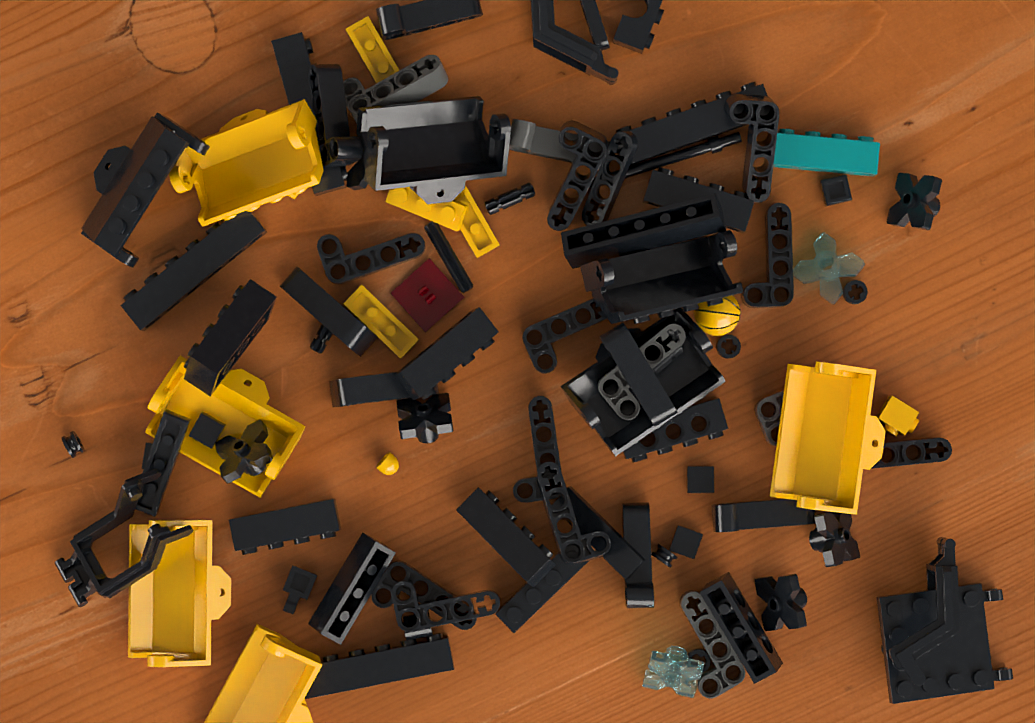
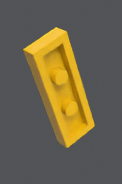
M410 187L389 189L385 201L455 231L460 230L468 205L456 200L427 204Z
M363 285L343 303L400 359L419 341Z

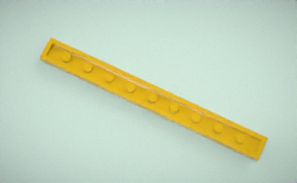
M369 16L345 29L376 84L400 71ZM465 185V189L454 200L468 205L460 230L476 258H479L497 248L500 244Z

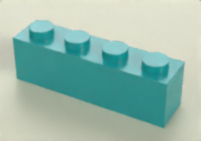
M779 129V133H777L773 167L871 177L877 175L880 142H873V137L858 136V140H849L847 135L831 134V138L821 137L820 132L805 131V135L794 134L795 130Z

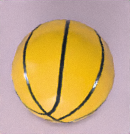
M733 295L723 297V303L709 307L707 302L698 303L699 309L694 310L696 324L703 332L712 336L725 335L734 330L741 315L739 303Z

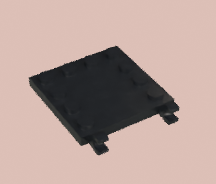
M981 583L958 586L960 632L915 659L926 677L925 683L921 686L913 684L904 668H900L892 662L889 650L937 619L936 589L876 597L889 702L891 704L995 689L994 681L1013 679L1012 668L992 669L984 602L1003 600L1002 589L982 590Z

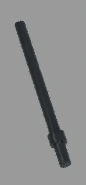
M737 132L721 138L715 136L709 138L708 142L629 166L625 179L711 152L714 154L721 152L724 147L742 142L740 133ZM620 169L613 171L611 173L617 175ZM594 177V179H593V181H592V183H591V185H590V189L592 188L593 183H594L596 177Z

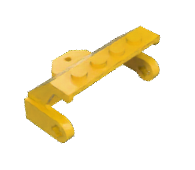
M305 99L270 113L267 110L255 109L237 116L221 127L219 132L201 139L210 146L205 156L189 146L184 149L169 173L171 184L178 193L189 191L192 189L193 184L195 185L202 207L198 215V220L202 227L222 219L224 221L230 220L238 213L244 211L252 212L259 208L260 205L268 202L276 203L284 196L292 193L294 195L300 194L308 187L319 184L324 171L315 130L317 120Z
M180 355L149 402L148 409L156 414L147 426L145 433L155 438L162 415L166 409L190 418L191 420L179 452L221 475L219 467L225 459H222L217 454L216 445L211 449L189 436L200 414L204 412L226 425L218 440L228 435L240 439L248 425L262 420L267 426L268 437L263 443L267 444L271 449L273 459L270 463L266 464L264 471L259 475L251 476L243 472L240 478L232 481L261 498L271 480H275L299 442L306 426L267 405L270 397L265 382L243 369L230 370L213 394L208 396L184 380L186 372L184 365L188 359Z
M817 361L815 367L795 364L787 365L770 497L797 500L796 507L857 515L863 469L870 470L882 458L885 429L877 416L870 415L876 370Z
M149 520V524H129V568L140 562L149 536L148 529L152 525L160 524L161 528L167 526L170 531L191 525L194 531L187 537L166 544L157 569L129 586L128 657L147 658L148 667L211 665V620L219 619L231 606V578L220 566L212 565V520Z
M256 624L204 723H313L305 696L322 667L319 656L298 647L281 634Z

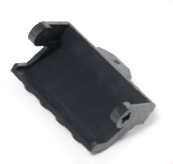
M480 96L358 108L356 134L363 143L364 181L375 191L410 187L427 204L452 202L465 189L467 180L507 176L511 135L510 120L505 113L493 114L490 118L489 133H487L482 121L484 101Z
M157 112L155 116L150 118L132 149L127 146L109 149L94 171L96 190L102 196L81 229L83 231L81 234L122 263L134 268L139 257L123 247L184 149L189 146L205 156L210 146L169 117Z
M731 230L612 259H600L580 266L586 292L591 291L593 298L611 324L633 319L634 324L650 321L649 315L658 313L659 318L675 315L674 309L682 308L683 312L699 309L698 303L707 302L709 307L723 303V297L744 292L741 282L733 284L723 266V259L737 254V242Z
M682 308L674 309L675 315L663 317L643 331L640 328H629L628 330L638 347H640L668 324H677L684 329L686 338L681 345L683 352L676 358L673 356L671 358L673 361L658 374H655L676 408L677 414H680L726 381L705 354L713 349L706 334L686 312H683ZM669 329L667 331L669 336L664 341H661L660 337L656 341L665 350V344L669 341H678V330L671 331ZM601 343L595 356L597 362L563 384L561 388L571 405L592 430L595 429L604 444L616 457L655 429L660 428L674 416L654 427L639 403L640 411L635 418L625 420L619 417L598 390L599 380L616 366L615 361L603 343ZM655 345L648 346L645 349V357L650 360L659 352L658 348ZM608 379L604 382L603 390L606 394H613L617 391L618 384L615 380ZM628 388V390H629V391L633 394V396L636 398V396H635V394L633 393L632 389H631V388ZM625 400L620 404L622 414L630 415L634 411L635 406L631 400Z

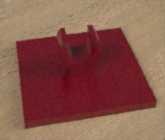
M430 258L390 293L425 333L465 298Z

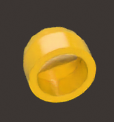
M388 452L379 461L376 468L383 474L392 475L397 472L399 462L391 452Z

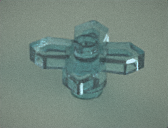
M822 232L813 243L816 253L814 260H800L793 269V276L803 284L820 280L821 297L834 305L843 294L839 277L857 276L865 266L864 260L853 252L837 256L836 240ZM826 266H832L830 269L824 270Z
M678 646L668 647L665 653L652 651L649 658V669L645 671L642 686L654 690L670 687L678 695L694 698L697 680L701 678L704 662L689 659L687 651Z

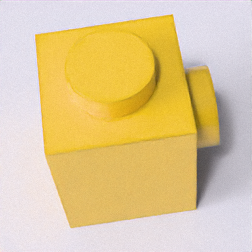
M888 396L878 412L877 418L881 423L885 424L883 427L885 431L897 437L898 433L906 435L907 432L912 433L919 423V419L916 418L919 412L894 396Z

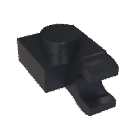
M292 565L283 591L290 593L283 611L294 614L300 597L308 600L318 575Z

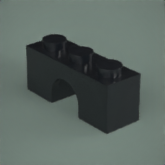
M644 0L647 5V12L639 18L622 15L612 43L642 54L644 48L650 49L655 34L650 32L654 23L658 25L664 13V10L660 8L663 0Z

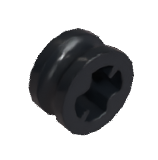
M858 280L850 281L843 288V297L850 304L863 302L868 294L866 285ZM851 285H856V288L860 287L862 290L858 300H854V296L850 298L848 292L852 290Z
M733 335L721 337L716 344L718 354L726 359L737 356L741 349L739 339ZM726 339L732 340V345H736L735 351L731 350V354H726L725 349L721 348L722 342L726 343Z
M74 431L70 432L69 437H61L66 450L72 458L76 457L77 452H85L81 440Z
M658 543V550L652 552L651 555L671 568L672 560H676L678 557Z
M693 649L686 657L687 666L694 673H703L710 666V656L702 649ZM695 654H698L700 657L705 656L706 662H702L704 664L703 667L699 668L697 665H691V660L694 661L692 657Z

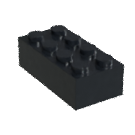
M251 279L245 286L240 285L232 296L234 300L230 306L225 304L217 316L219 320L215 325L209 324L202 335L204 339L200 345L195 343L187 354L189 358L184 365V368H186L184 380L208 396L213 394L270 318L277 296Z

